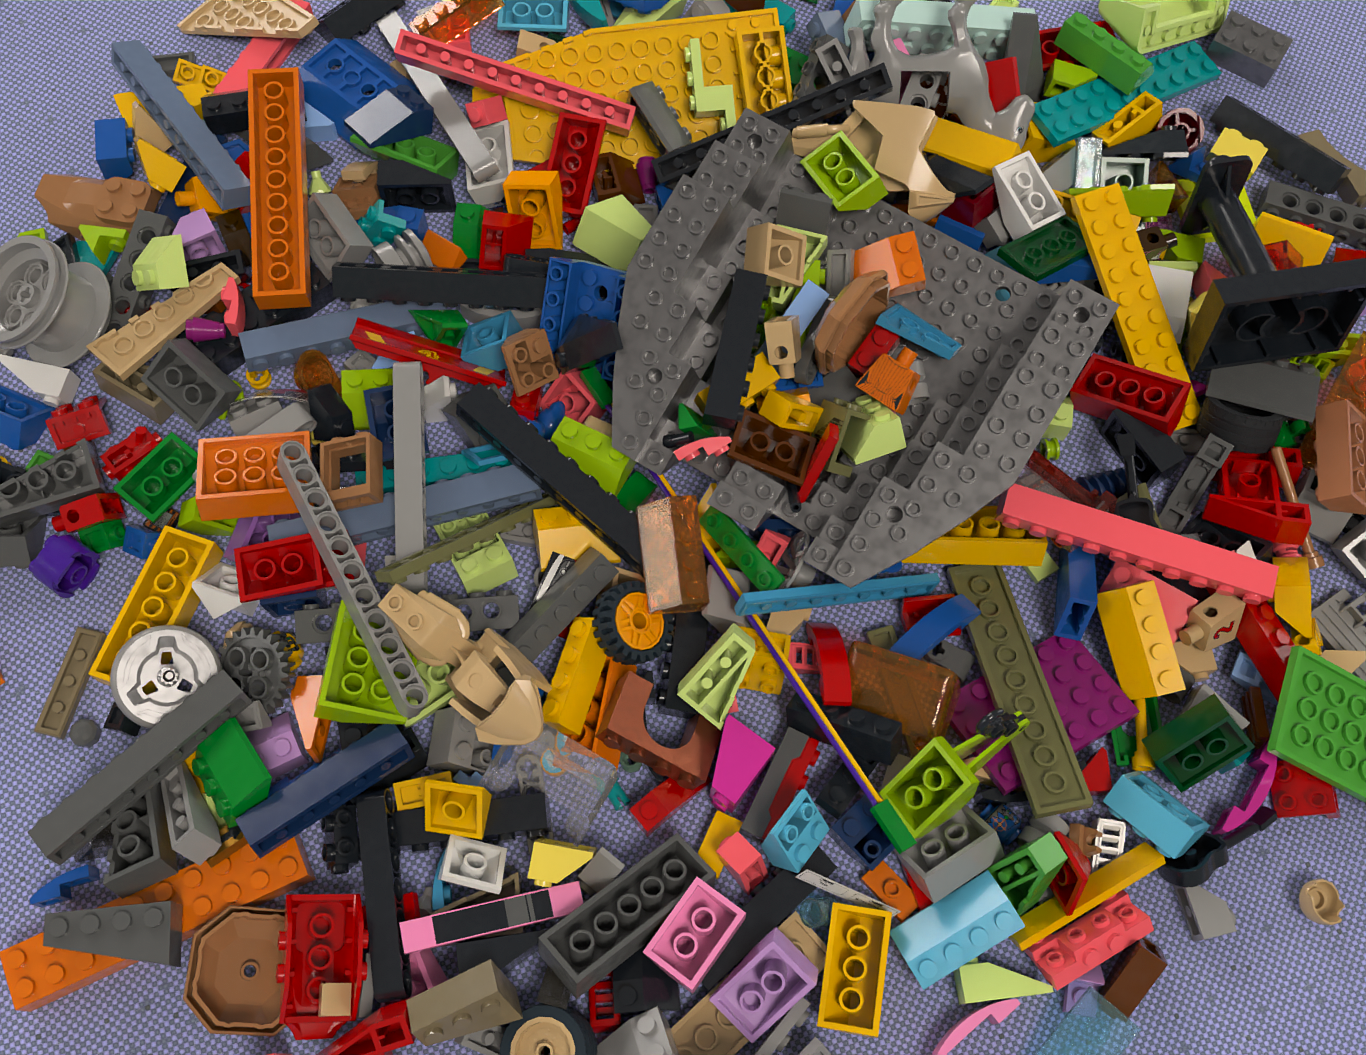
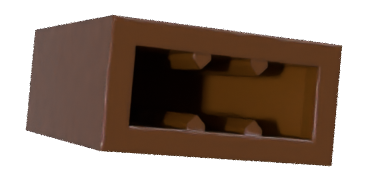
M1143 937L1122 951L1107 976L1105 985L1101 986L1097 993L1099 1003L1101 1004L1100 1008L1103 1012L1113 1019L1119 1017L1126 1022L1168 965L1160 947L1146 937Z

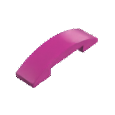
M1269 739L1259 749L1254 751L1248 763L1249 766L1257 770V773L1239 807L1234 805L1223 810L1211 834L1222 835L1237 828L1247 821L1265 800L1271 788L1277 766V756L1267 751Z

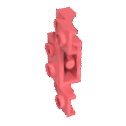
M1121 890L1095 906V910L1054 935L1050 934L1023 950L1038 967L1046 981L1057 991L1154 931L1150 916L1131 903L1127 892Z

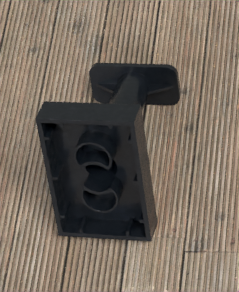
M1219 155L1205 163L1179 224L1182 234L1195 235L1211 232L1234 276L1212 281L1185 340L1182 351L1192 372L1339 351L1366 307V258L1277 271L1239 200L1240 193L1253 166L1252 160L1247 155L1233 157Z

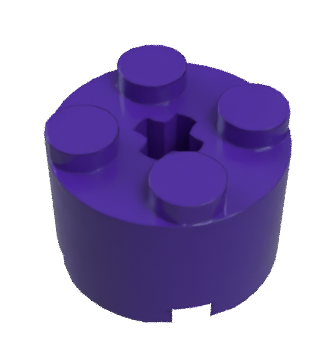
M52 535L47 538L44 548L31 561L28 569L38 581L58 596L70 598L75 596L72 593L78 588L84 590L94 580L100 568V565L97 563V558L100 559V556L72 535Z

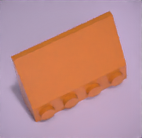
M310 431L198 439L195 500L201 521L299 513L276 463L282 444L292 440L304 446L312 461ZM291 456L286 457L290 460H296L294 457ZM298 479V481L301 483H308L305 480ZM309 503L311 506L315 507V503Z

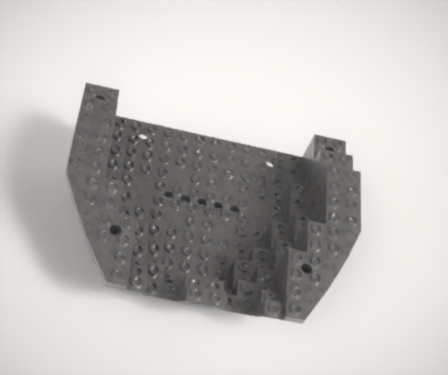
M748 108L744 109L724 144L717 140L714 141L693 178L685 174L682 175L627 267L618 322V330L624 349L616 352L613 376L612 447L659 476L680 462L673 451L685 445L681 444L673 448H666L663 445L664 435L684 433L678 428L679 403L685 404L702 417L704 416L693 400L698 392L711 384L736 268L744 270L747 228L767 222L776 223L782 188L797 187L805 193L814 194L818 192L824 194L800 163L803 158L794 154L790 130ZM879 200L866 210L838 211L833 205V220L828 234V246L818 259L821 260V269H826L825 284H820V288L826 291L827 250L853 249L856 251L884 238L914 231L925 273L926 287L923 290L890 297L886 310L899 303L962 345L959 352L948 360L940 358L934 352L900 336V344L890 357L896 360L904 346L918 354L914 361L923 362L926 376L923 382L927 383L930 394L929 400L909 405L903 415L896 412V415L901 420L906 448L857 465L839 450L836 459L853 467L850 478L823 469L806 501L801 503V510L797 513L791 511L785 480L726 456V452L717 457L714 453L708 456L704 448L701 447L698 449L701 454L686 463L719 482L707 504L753 531L774 514L808 533L815 539L802 560L847 587L853 588L915 554L966 521L1014 485L1120 304L1070 279L1063 293L1059 295L882 200ZM1005 289L1009 292L1010 298L1006 301H999L995 296L996 291ZM792 300L784 312L761 307V309H766L763 325L757 324L756 332L761 333L758 349L752 348V357L757 354L766 341L764 323L772 317L783 316L791 305ZM755 398V403L746 410L758 414ZM712 426L717 436H729L731 430Z

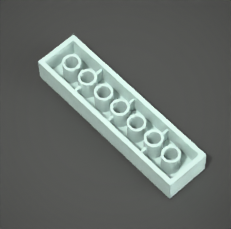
M880 0L855 1L843 26L845 43L850 50L851 44L848 37V29L862 27L866 52H874L869 39L875 26L874 6ZM925 0L902 1L896 7L892 18V38H901L908 53L912 55H919L920 53L931 54L949 49L954 46V37L948 20V11L955 3ZM973 4L967 16V29L973 46L981 58L987 60L1003 59L1013 12L1035 14V9Z

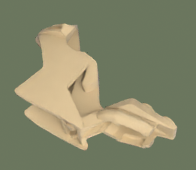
M853 100L852 104L855 111L842 125L824 123L793 128L791 137L794 154L804 158L842 130L880 176L887 191L892 193L909 191L908 213L923 223L933 219L954 203L956 193L948 191L941 184L923 156L924 147L938 121L935 111L912 105Z
M396 583L377 606L394 624L403 644L417 661L420 660L432 667L443 666L447 663L455 666V669L446 675L445 680L458 699L452 698L448 703L462 716L476 725L475 731L478 741L495 745H526L537 740L543 732L544 723L538 688L547 693L552 689L542 673L514 645L490 628L484 630L485 633L478 641L475 642L469 639V622L457 607L431 592L428 593L422 590L416 595ZM501 661H503L515 678L510 687L507 686L495 671V668Z

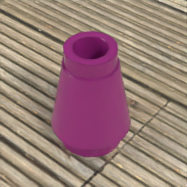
M652 156L641 157L636 164L637 174L644 194L655 193V186L657 185V175L651 160L656 158Z
M198 317L186 319V339L193 340L194 343L226 338L225 323Z

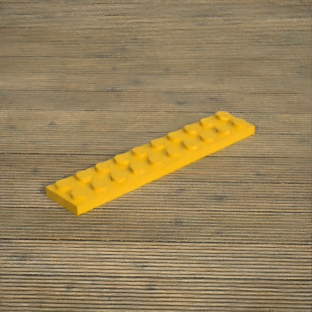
M1115 183L1072 197L1070 201L1104 296L1120 304L1112 318L1128 363L1191 383L1120 184ZM1192 384L1180 422L1174 431L1197 423L1201 409Z

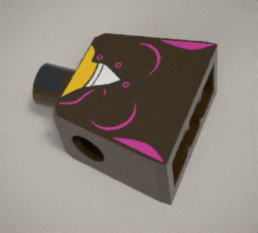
M1158 226L1136 231L1147 262L1163 261L1167 249L1173 248L1178 244L1177 237L1173 232L1163 235Z

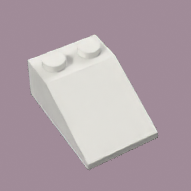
M1030 151L1024 152L992 168L1002 220L1013 240L1067 214Z
M1148 264L1178 345L1181 343L1194 272Z

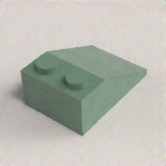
M1101 157L1093 161L1092 187H1106L1119 183L1120 186L1132 189V187L1147 185L1150 158ZM1142 218L1137 231L1145 229V223H1142Z

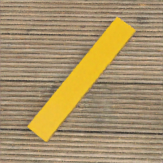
M1141 843L1089 875L1072 915L1066 916L1057 898L1054 896L1021 916L1020 918L1025 927L1008 938L1021 951L1027 949L1166 863L1164 855L1148 843Z

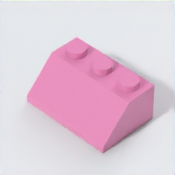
M696 877L646 946L643 953L667 975L693 994L745 920L746 912L703 880Z

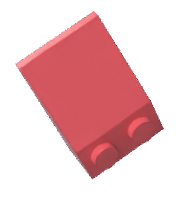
M1115 562L1098 593L1146 580H1154L1174 645L1179 637V632L1184 629L1188 622L1190 611L1200 601L1128 562Z

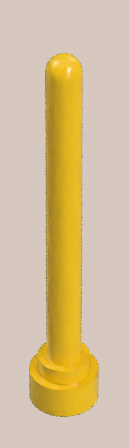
M1145 698L1134 700V705L1140 712L1135 717L1137 751L1131 757L1132 770L1153 771L1156 769L1155 762L1142 742V739L1148 736Z

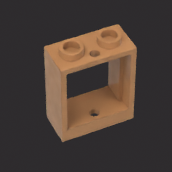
M358 432L354 436L345 438L335 437L331 441L320 443V479L336 511L383 502L382 442L370 432ZM366 452V483L340 489V458Z

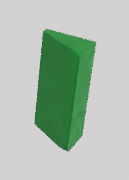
M679 403V430L682 432L692 431L694 440L717 436L710 425L702 424L703 417L685 404Z

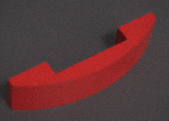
M806 622L809 644L814 645L820 670L819 689L823 705L851 706L850 670L846 649L838 628L833 623Z

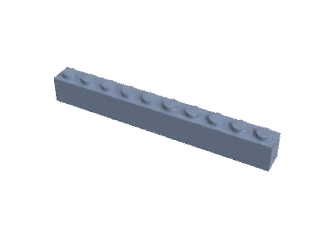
M140 40L111 43V64L220 208L228 210L251 205L250 179H247L240 166L233 161L229 152L219 143L216 135L212 134L208 129L205 121L198 116L194 107L187 102L183 93L173 84L172 79L162 70L161 65L155 61L150 51L145 48Z
M514 464L506 467L494 466L485 472L477 474L466 473L460 478L453 480H438L433 485L426 486L427 527L542 499L540 487ZM395 492L383 494L382 503L337 511L345 529L348 530L354 546L395 536ZM302 517L291 520L280 519L275 524L267 525L269 541L309 533ZM321 526V528L325 531H332L331 528L327 526Z

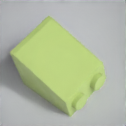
M619 195L585 207L572 243L577 248L610 267L627 271L629 263L652 226L623 195Z

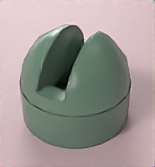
M622 752L620 754V764L624 771L628 773L639 771L642 763L633 761L634 764L629 765L628 755Z

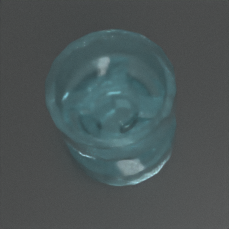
M831 896L805 899L800 906V918L804 925L809 928L830 926L833 902L838 903L836 899Z

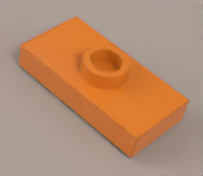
M884 861L873 871L869 870L860 879L882 903L902 911L895 915L901 923L918 907L912 890Z

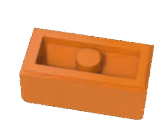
M430 229L427 230L422 243L431 257L432 264L436 267L460 268L468 259L463 250Z

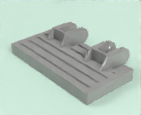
M1343 588L1311 611L1312 618L1316 619L1323 645L1328 650L1366 651V626L1362 625L1366 622V613L1362 615L1356 609L1358 605L1366 602V592L1346 606L1344 602L1352 596ZM1366 660L1352 673L1366 681Z

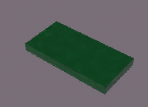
M1066 215L1000 247L997 256L1020 274L1035 282L1090 255L1079 224Z

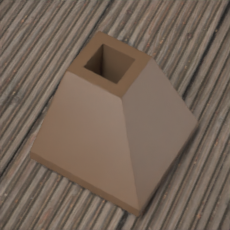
M527 328L506 338L501 349L517 397L559 378L545 329Z

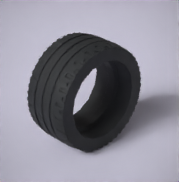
M1206 396L1198 416L1196 430L1205 439L1211 433L1234 445L1232 449L1234 451L1263 454L1269 452L1276 443L1285 415Z

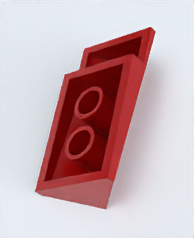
M310 533L234 549L241 603L336 586ZM332 550L337 555H344L340 550ZM344 574L348 579H356L352 574Z

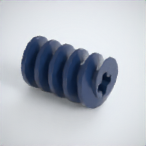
M1117 468L1114 471L1108 470L1105 473L1100 472L1095 475H1087L1085 478L1077 477L1073 483L1074 501L1082 505L1086 503L1088 507H1094L1095 501L1099 506L1104 505L1105 500L1108 503H1112L1114 499H1118L1127 493L1125 470L1123 468Z

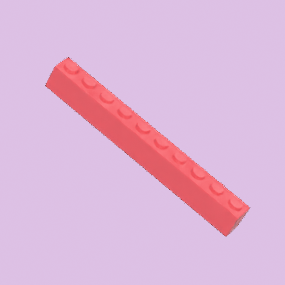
M400 29L394 49L395 57L399 62L556 114L565 112L607 120L605 130L626 137L629 136L635 117L636 106Z
M1015 483L1000 496L994 520L1002 522V525L1007 528L1029 530V534L1033 536H1048L1056 539L1055 541L1061 545L1071 546L1073 544L1082 547L1084 552L1090 554L1102 553L1108 555L1109 559L1115 562L1127 561L1134 563L1138 569L1145 571L1156 570L1162 572V575L1166 578L1188 580L1192 586L1200 588L1210 587L1216 589V593L1220 595L1242 597V600L1249 604L1257 605L1273 598L1279 566Z

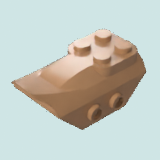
M43 174L35 192V198L44 207L50 224L70 233L81 241H86L79 230L80 224L126 229L130 234L138 210L142 209L154 213L162 192L151 188L146 182L122 177L102 180L72 174Z

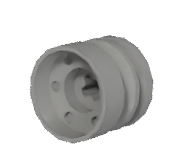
M409 228L402 232L403 238L398 234L393 237L396 249L387 241L371 249L376 264L434 267L426 247Z

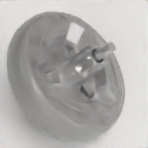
M177 625L151 627L131 637L117 653L110 673L111 692L118 708L127 718L142 727L152 729L163 716L175 710L183 703L187 696L194 694L206 684L210 677L218 674L222 670L221 661L211 643L202 635L189 628ZM162 652H171L173 664H160ZM182 679L193 685L190 692L177 689ZM149 681H153L158 690L146 695L142 687Z

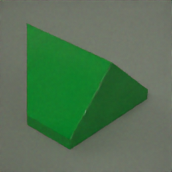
M408 310L428 339L452 347L458 346L468 328L467 322L458 310Z

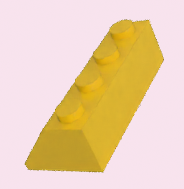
M1146 580L1097 593L1098 604L1096 607L1120 689L1130 700L1186 690L1154 580Z
M575 617L558 666L552 678V689L547 694L542 707L544 718L543 731L572 735L581 734L607 657L604 653L607 647L600 648L598 643L602 639L601 637L595 638L593 633L598 631V627H592V621L596 618Z
M833 902L817 1027L878 1038L892 912Z

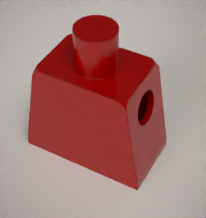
M96 493L60 506L59 511L61 515L52 517V525L57 532L66 530L68 533H73L104 522L122 520L127 517L117 493Z

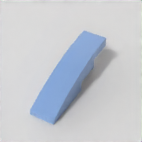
M808 279L783 316L799 315L801 336L830 294ZM765 341L756 355L763 352L768 359L767 343ZM781 346L782 351L788 354L787 349ZM772 365L777 371L778 365Z

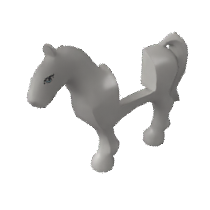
M880 0L874 6L875 26L871 32L869 42L875 55L871 62L866 52L862 27L848 29V37L851 44L848 61L854 73H860L884 62L893 86L892 92L871 101L899 104L901 71L948 72L946 113L957 114L966 127L1019 144L1020 149L1023 147L1029 123L1035 112V103L1028 95L1024 94L1015 97L1005 109L997 113L995 112L989 97V78L986 64L974 48L967 29L969 10L977 0H955V4L948 11V20L953 31L954 46L945 51L926 55H908L897 49L891 34V22L896 7L904 0Z

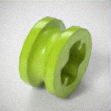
M1051 438L1049 441L1041 439L1039 449L1042 460L1049 461L1050 458L1058 460L1060 446L1057 438Z

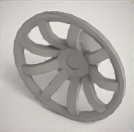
M800 531L791 538L776 565L779 572L785 575V581L778 589H787L789 586L794 588L810 586L814 579L816 569L802 560L808 551L810 542L809 534L804 531ZM790 547H791V555H792L793 559H792V558L790 557V555L788 554V550H789ZM782 558L789 566V569L778 566Z

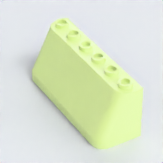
M1100 0L1098 8L1102 18L1128 47L1139 54H1145L1218 32L1226 20L1230 0Z

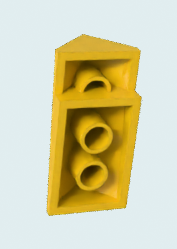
M939 117L923 150L938 154L988 176H993L992 168L1022 154L1019 144Z

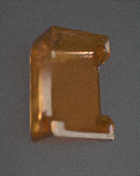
M853 641L847 654L852 690L851 706L902 722V734L910 736L912 742L915 743L914 747L920 751L934 737H945L961 694L958 675L944 667L864 642Z

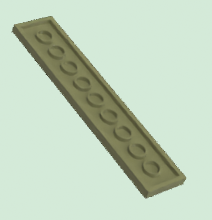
M961 565L948 568L946 574L955 596L963 594L981 610V614L966 626L995 709L1002 708L1004 713L1008 712L1009 715L1021 711L1030 721L1026 729L1008 742V746L1034 818L1038 819L1091 808L1094 802L1002 565Z

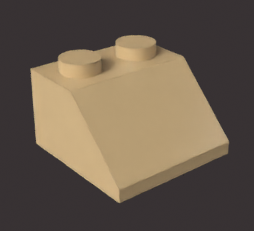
M770 222L747 228L744 270L767 274L766 285L803 287L807 236Z

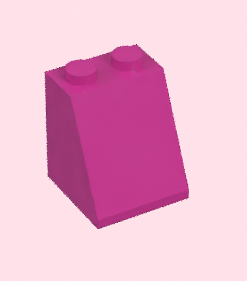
M730 714L725 720L709 797L712 799L711 804L719 811L725 813L727 810L732 814L771 761L776 748Z

